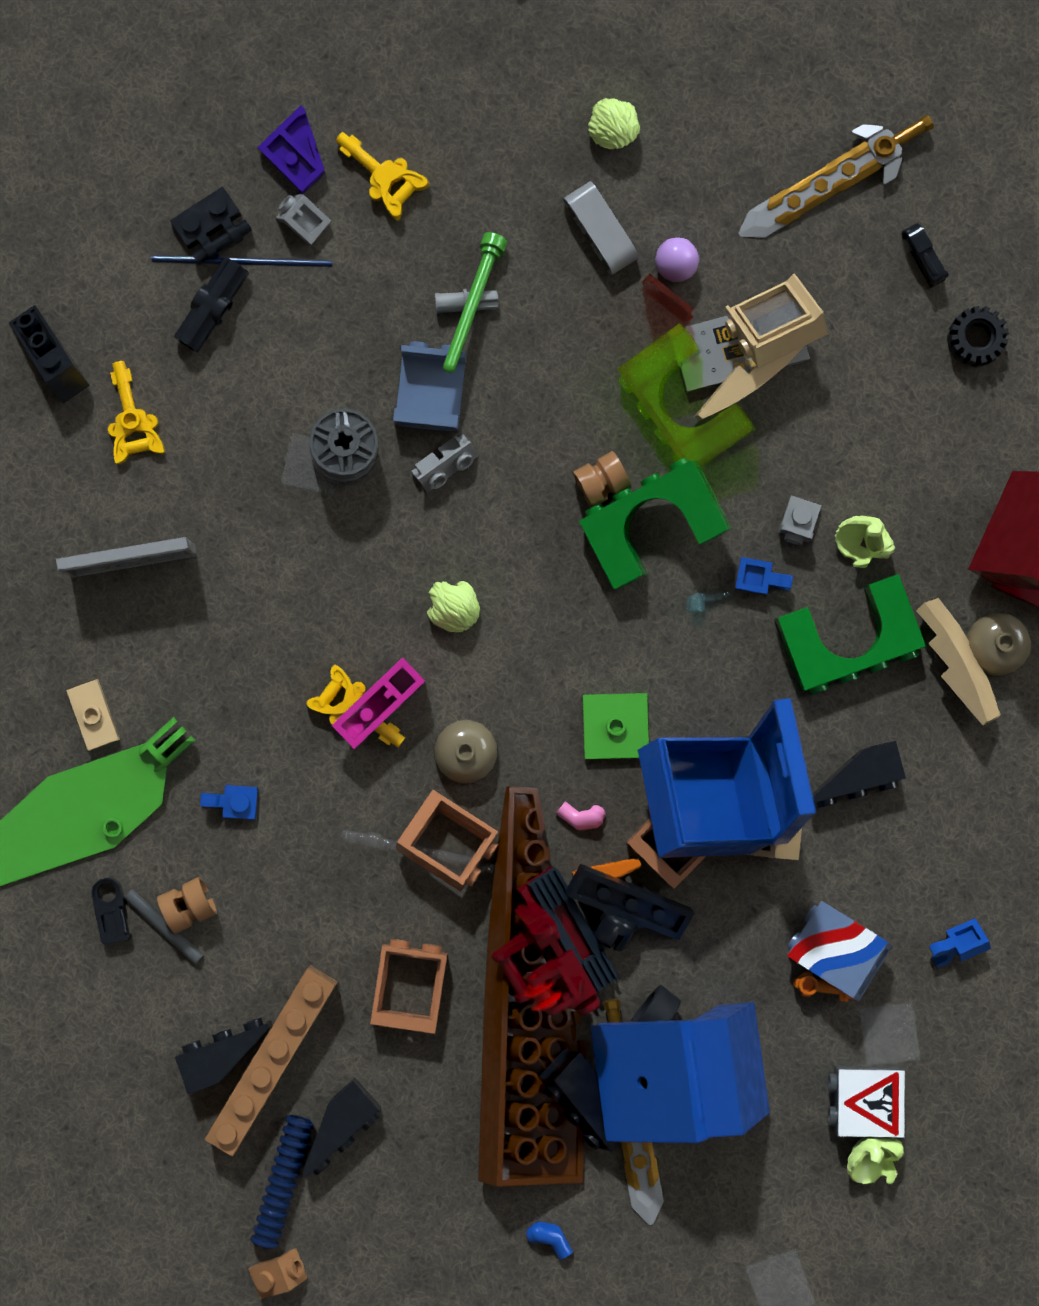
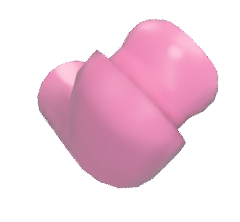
M566 801L556 812L559 817L579 831L598 828L603 824V820L606 817V812L601 806L593 805L590 810L579 812Z

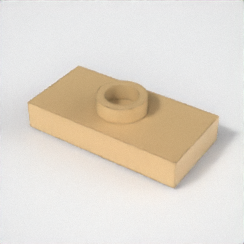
M98 679L66 690L88 751L120 740Z

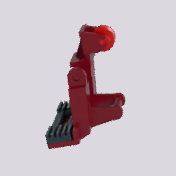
M553 866L517 888L524 902L514 911L525 930L493 952L491 957L494 962H499L516 992L515 998L518 1003L534 998L535 1002L531 1006L533 1011H545V1013H549L552 1016L569 1007L570 1009L574 1008L579 1015H585L594 1011L601 1003L596 995V991H601L602 987H607L608 983H613V980L619 979V976L605 951L602 950L575 900L567 896L565 891L568 886L559 870ZM533 942L536 943L540 950L549 945L556 959L549 960L526 977L529 983L526 985L510 956ZM556 984L558 989L552 990L551 986Z

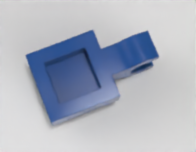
M741 557L735 590L767 595L768 587L770 586L790 591L793 576L771 572L772 562Z
M225 785L224 794L201 793L200 806L223 807V817L255 820L258 787Z
M976 918L946 930L948 939L935 942L929 946L933 954L931 957L937 968L950 963L956 955H958L962 962L991 949L990 941Z

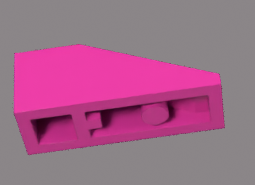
M404 657L401 658L342 714L332 726L355 749L425 682V679Z

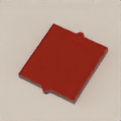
M649 273L641 282L644 285L642 290L686 325L687 322H690L694 317L692 315L693 308Z

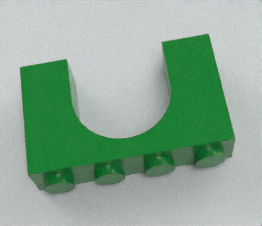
M687 458L680 459L669 466L671 471L660 477L658 473H655L641 481L643 487L631 492L630 488L625 489L614 495L613 499L615 502L606 507H603L602 503L585 511L587 517L580 520L579 523L614 590L620 589L648 574L630 537L632 518L643 504L654 499H665L675 504L684 514L699 545L706 544L732 530L697 460L688 462Z
M899 574L864 587L876 619L877 634L871 648L860 657L843 658L830 652L820 640L808 607L774 620L801 692L809 689L810 695L829 689L827 682L839 678L840 683L843 684L859 678L857 671L869 667L870 672L873 673L889 667L887 660L899 656L900 661L903 662L919 656L917 650L926 647Z

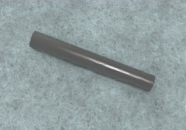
M133 889L124 897L136 911L194 965L203 956L181 933L174 934L165 919Z

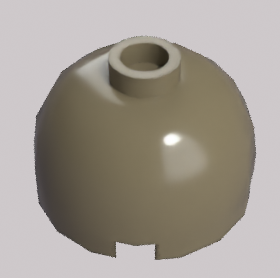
M996 612L982 616L972 624L966 634L975 659L980 667L984 669L986 675L1000 677L1014 673L1025 664L1030 655L1032 641L1029 631L1021 620L1010 614Z
M458 720L447 725L438 735L434 745V758L439 770L448 779L461 784L475 783L485 778L494 768L498 757L497 742L492 732L483 724L473 720Z

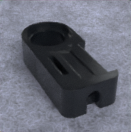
M915 223L902 230L903 240L907 239L913 250L910 253L929 287L932 288L944 282L949 276L948 271H945L923 227L919 223Z
M113 878L98 880L92 887L91 895L101 943L111 944L130 939L132 934H127L128 929L124 909L121 908V906L126 905L121 884ZM104 883H110L116 889V896L111 902H105L99 896V889Z

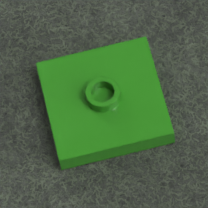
M647 693L583 695L584 759L639 758L638 750L649 743Z

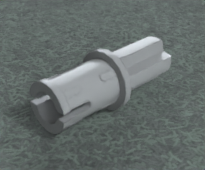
M467 289L457 293H435L436 314L463 312L469 295ZM483 291L477 310L497 309L499 305L497 291Z

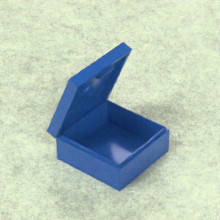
M791 698L774 700L748 736L749 738H656L638 750L659 858L748 855L770 844L772 846L787 844L816 813Z
M754 1002L719 1005L692 1021L599 1023L590 1026L606 1141L698 1143L707 1140V1137L744 1135L770 1113ZM641 1077H645L648 1082L646 1089L641 1085Z

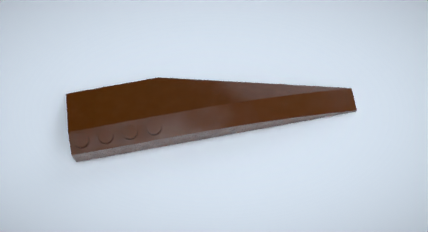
M506 787L489 921L484 996L478 1181L496 1187L583 1183L584 1140L582 1136L584 1133L578 1126H574L565 1118L563 1107L547 1096L544 1091L546 1086L538 1078L563 1050L580 1052L586 1059L585 1039H576V1025L581 1024V1017L574 1008L570 1009L569 1007L552 1016L549 1013H545V1011H533L531 1006L535 1002L534 998L518 1003L515 998L516 992L499 962H494L491 957L493 952L525 930L514 911L524 902L517 888L548 869V860H551L549 847L545 846L543 831L545 830L538 788ZM535 942L510 956L526 985L529 984L526 977L549 960L556 959L549 945L540 950ZM556 984L551 986L552 990L558 989Z

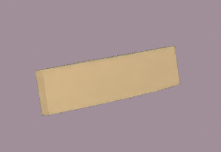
M803 347L759 368L754 364L748 372L738 365L731 371L694 418L700 421L749 395L783 369Z
M939 598L925 602L916 611L937 635L928 644L949 667L941 677L982 725L996 720L1000 716V712L990 682L984 669L980 667L969 646V640L960 625Z

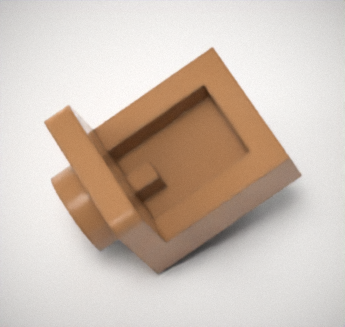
M295 1248L287 1251L280 1257L257 1263L248 1268L260 1299L291 1291L307 1279L304 1265Z

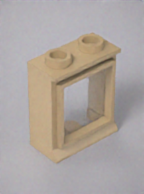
M795 273L787 281L731 308L729 305L725 306L729 319L725 321V326L732 339L738 338L739 347L746 359L751 357L758 368L828 335L824 312Z

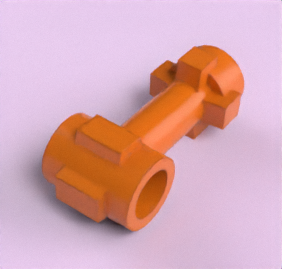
M803 971L801 975L794 978L793 986L797 987L803 997H811L816 992L838 994L839 1001L848 1002V999L854 1000L827 981L816 979L812 972Z

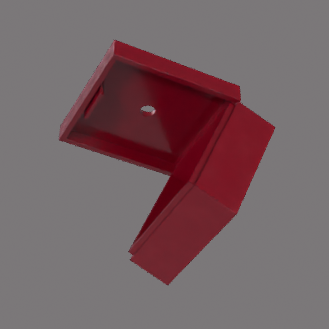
M1012 471L968 570L993 583L992 588L1038 609L1039 472Z

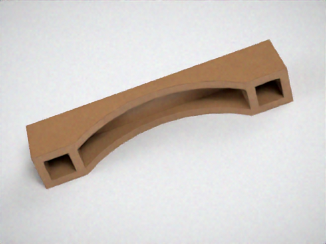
M311 965L307 968L204 1140L233 1157L338 983L336 980Z

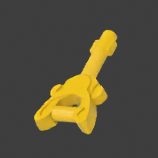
M342 132L335 140L341 146L339 150L348 158L353 156L372 173L370 177V185L372 187L369 189V195L374 201L383 199L384 206L396 221L400 220L402 204L415 190L423 191L430 186L429 181L423 175L407 170L408 165L403 158H397L394 163L391 160H387L379 164L360 147L362 143L355 136L351 135L349 137ZM400 180H405L406 182L391 196L389 192L393 184Z
M125 361L112 363L114 372L110 373L114 386H118L123 412L115 418L116 423H112L108 427V433L116 438L113 453L115 463L120 465L127 460L129 455L151 450L156 454H164V445L158 434L153 430L159 423L157 417L153 414L147 415L142 409H135L129 384L133 382L130 368L126 369ZM135 431L146 433L147 438L126 442V437Z
M336 664L331 667L332 680L321 695L311 698L306 702V706L323 714H330L329 720L332 725L366 692V687L362 682L352 684L347 674ZM343 686L346 689L344 700L334 707L329 705ZM382 722L374 730L380 734V740L387 745L392 743L397 748L406 738L399 733L400 729L391 722L388 725Z

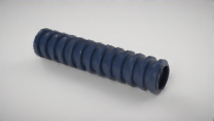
M290 1115L285 1119L288 1124L283 1127L282 1131L285 1134L279 1140L282 1142L277 1147L279 1155L274 1157L276 1165L271 1167L273 1175L268 1177L270 1185L265 1187L267 1195L262 1197L264 1205H260L259 1211L261 1215H257L256 1221L258 1224L253 1228L255 1234L250 1238L254 1245L264 1249L273 1250L279 1246L277 1239L282 1236L280 1229L285 1226L283 1219L288 1216L286 1209L290 1208L291 1203L289 1199L293 1198L294 1195L292 1189L296 1188L297 1185L294 1180L299 1178L300 1173L297 1170L301 1169L303 1165L300 1160L305 1157L303 1150L307 1149L308 1143L306 1140L311 1137L309 1129L314 1127V1123L310 1119L298 1115Z

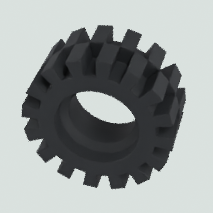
M974 306L970 310L969 308L964 310L951 323L950 331L947 334V339L950 342L948 347L949 350H953L955 359L960 358L962 364L966 365L968 363L971 364V367H977L978 365L985 366L993 362L1005 350L1004 347L1008 344L1009 339H1006V336L1009 334V329L1004 328L1006 321L1004 318L1000 320L997 317L1000 313L996 310L991 313L989 312L990 307L985 306L983 309H979V306ZM978 325L987 330L989 342L986 347L974 348L969 345L966 340V332L969 327Z

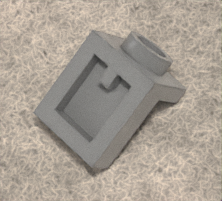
M303 194L286 197L279 205L278 209L281 212L276 217L278 221L289 226L309 245L316 240L331 222Z
M791 495L778 533L784 534V540L792 544L802 545L803 541L809 543L814 535L813 530L821 505Z

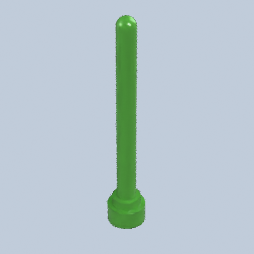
M487 232L484 233L479 247L482 259L443 364V370L446 373H453L457 367L493 263L503 256L507 240L499 234Z

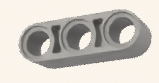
M591 181L563 198L566 208L570 207L576 217L573 219L582 233H587L593 242L590 245L599 259H604L609 267L607 271L610 275L615 274L639 259L631 240Z

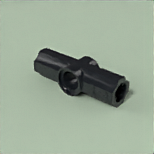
M225 257L209 283L201 286L195 294L190 305L191 310L175 333L174 338L198 353L215 326H219L223 322L221 318L227 309L231 310L232 300L248 277L249 272L234 260Z

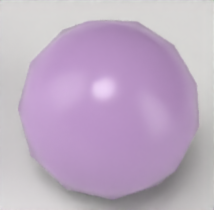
M671 238L663 242L658 248L655 264L657 271L664 279L672 282H683L691 278L697 271L700 259L697 249L689 240Z

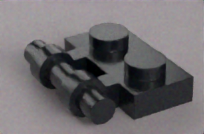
M223 186L170 220L188 249L199 243L201 244L202 248L192 254L199 265L209 258L211 260L220 256L218 252L232 243L237 245L243 241L242 237L252 231L246 220L236 226L232 223L242 214ZM223 227L226 230L224 234L213 241L208 239L209 236Z

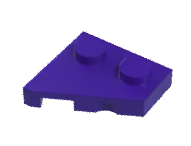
M301 105L258 146V150L304 195L325 174V170L305 109Z

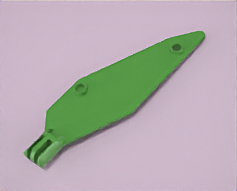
M173 717L144 744L48 776L0 820V886L116 847L163 804L167 766L185 751L195 739L190 736L171 755H168L165 750L187 731L182 726L160 746L156 741L178 722Z

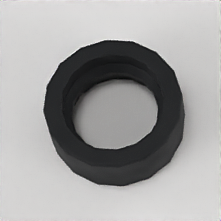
M659 985L647 997L630 1022L671 1021L681 1004V1000L665 987Z

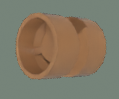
M613 451L597 458L596 465L592 466L588 463L573 471L575 481L591 508L607 501L608 494L616 495L632 487L623 465Z
M200 876L182 884L181 891L174 888L157 897L161 913L174 934L191 927L195 919L201 922L217 914L213 899L207 900L204 893L209 890ZM185 903L188 910L184 911L181 904Z

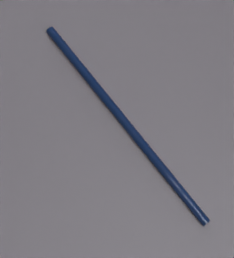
M152 255V262L198 263L194 257ZM217 257L213 260L209 258L203 263L221 264L224 257ZM229 258L238 264L332 267V261Z

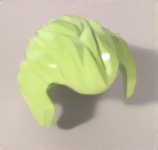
M604 98L592 107L593 111L588 123V132L596 144L611 150L627 146L637 138V135L640 133V125L637 119V112L631 103L621 102L614 98Z
M853 516L843 521L835 534L837 548L844 557L855 561L853 563L854 567L866 568L873 558L888 559L895 550L893 540L886 531L883 522L875 517ZM863 538L867 548L860 546Z
M443 581L442 583L435 582L433 584V587L428 592L431 595L430 599L432 600L433 608L431 609L430 607L427 611L428 617L433 624L448 632L467 631L477 622L480 606L476 594L469 583L460 581L455 585H450Z
M863 1137L858 1140L848 1157L847 1172L850 1178L857 1183L870 1184L875 1183L881 1176H886V1183L893 1184L897 1177L893 1161H898L904 1155L902 1143L893 1137Z

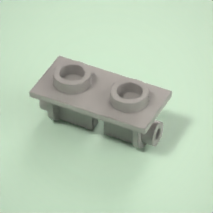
M464 434L459 437L455 435L438 448L444 456L440 460L432 452L415 464L416 468L411 472L421 483L426 493L432 489L442 487L451 475L458 470L467 469L471 466L473 460L478 457L470 440H467Z

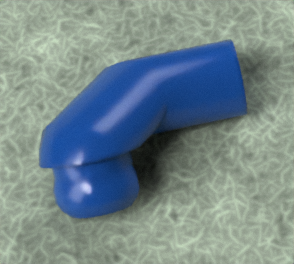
M540 1221L528 1227L526 1237L532 1244L542 1243L551 1245L559 1260L573 1252L558 1225Z

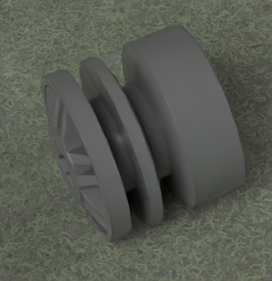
M347 408L331 410L318 419L312 428L309 440L312 464L318 474L329 483L341 486L356 484L365 479L375 466L378 452L377 434L370 420L360 412ZM344 438L345 442H350L348 450L338 446L339 439Z

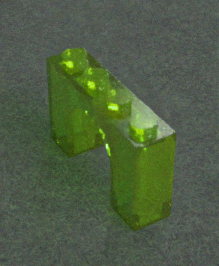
M679 323L620 366L617 370L622 376L618 380L628 394L633 392L640 401L636 406L646 420L652 418L658 427L654 432L664 446L670 444L676 453L672 457L675 462L683 458H687L688 462L697 460L702 469L757 429L740 404L736 402L707 423L698 427L682 426L669 416L663 402V391L668 378L678 368L702 352L685 325Z

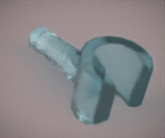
M727 591L716 594L695 593L687 598V611L705 612V602L711 603L731 599V592Z

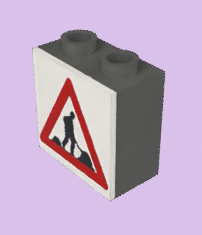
M834 1065V1074L829 1073L828 1091L829 1093H834V1106L828 1107V1125L834 1126L833 1131L838 1136L904 1137L905 1071L897 1066Z

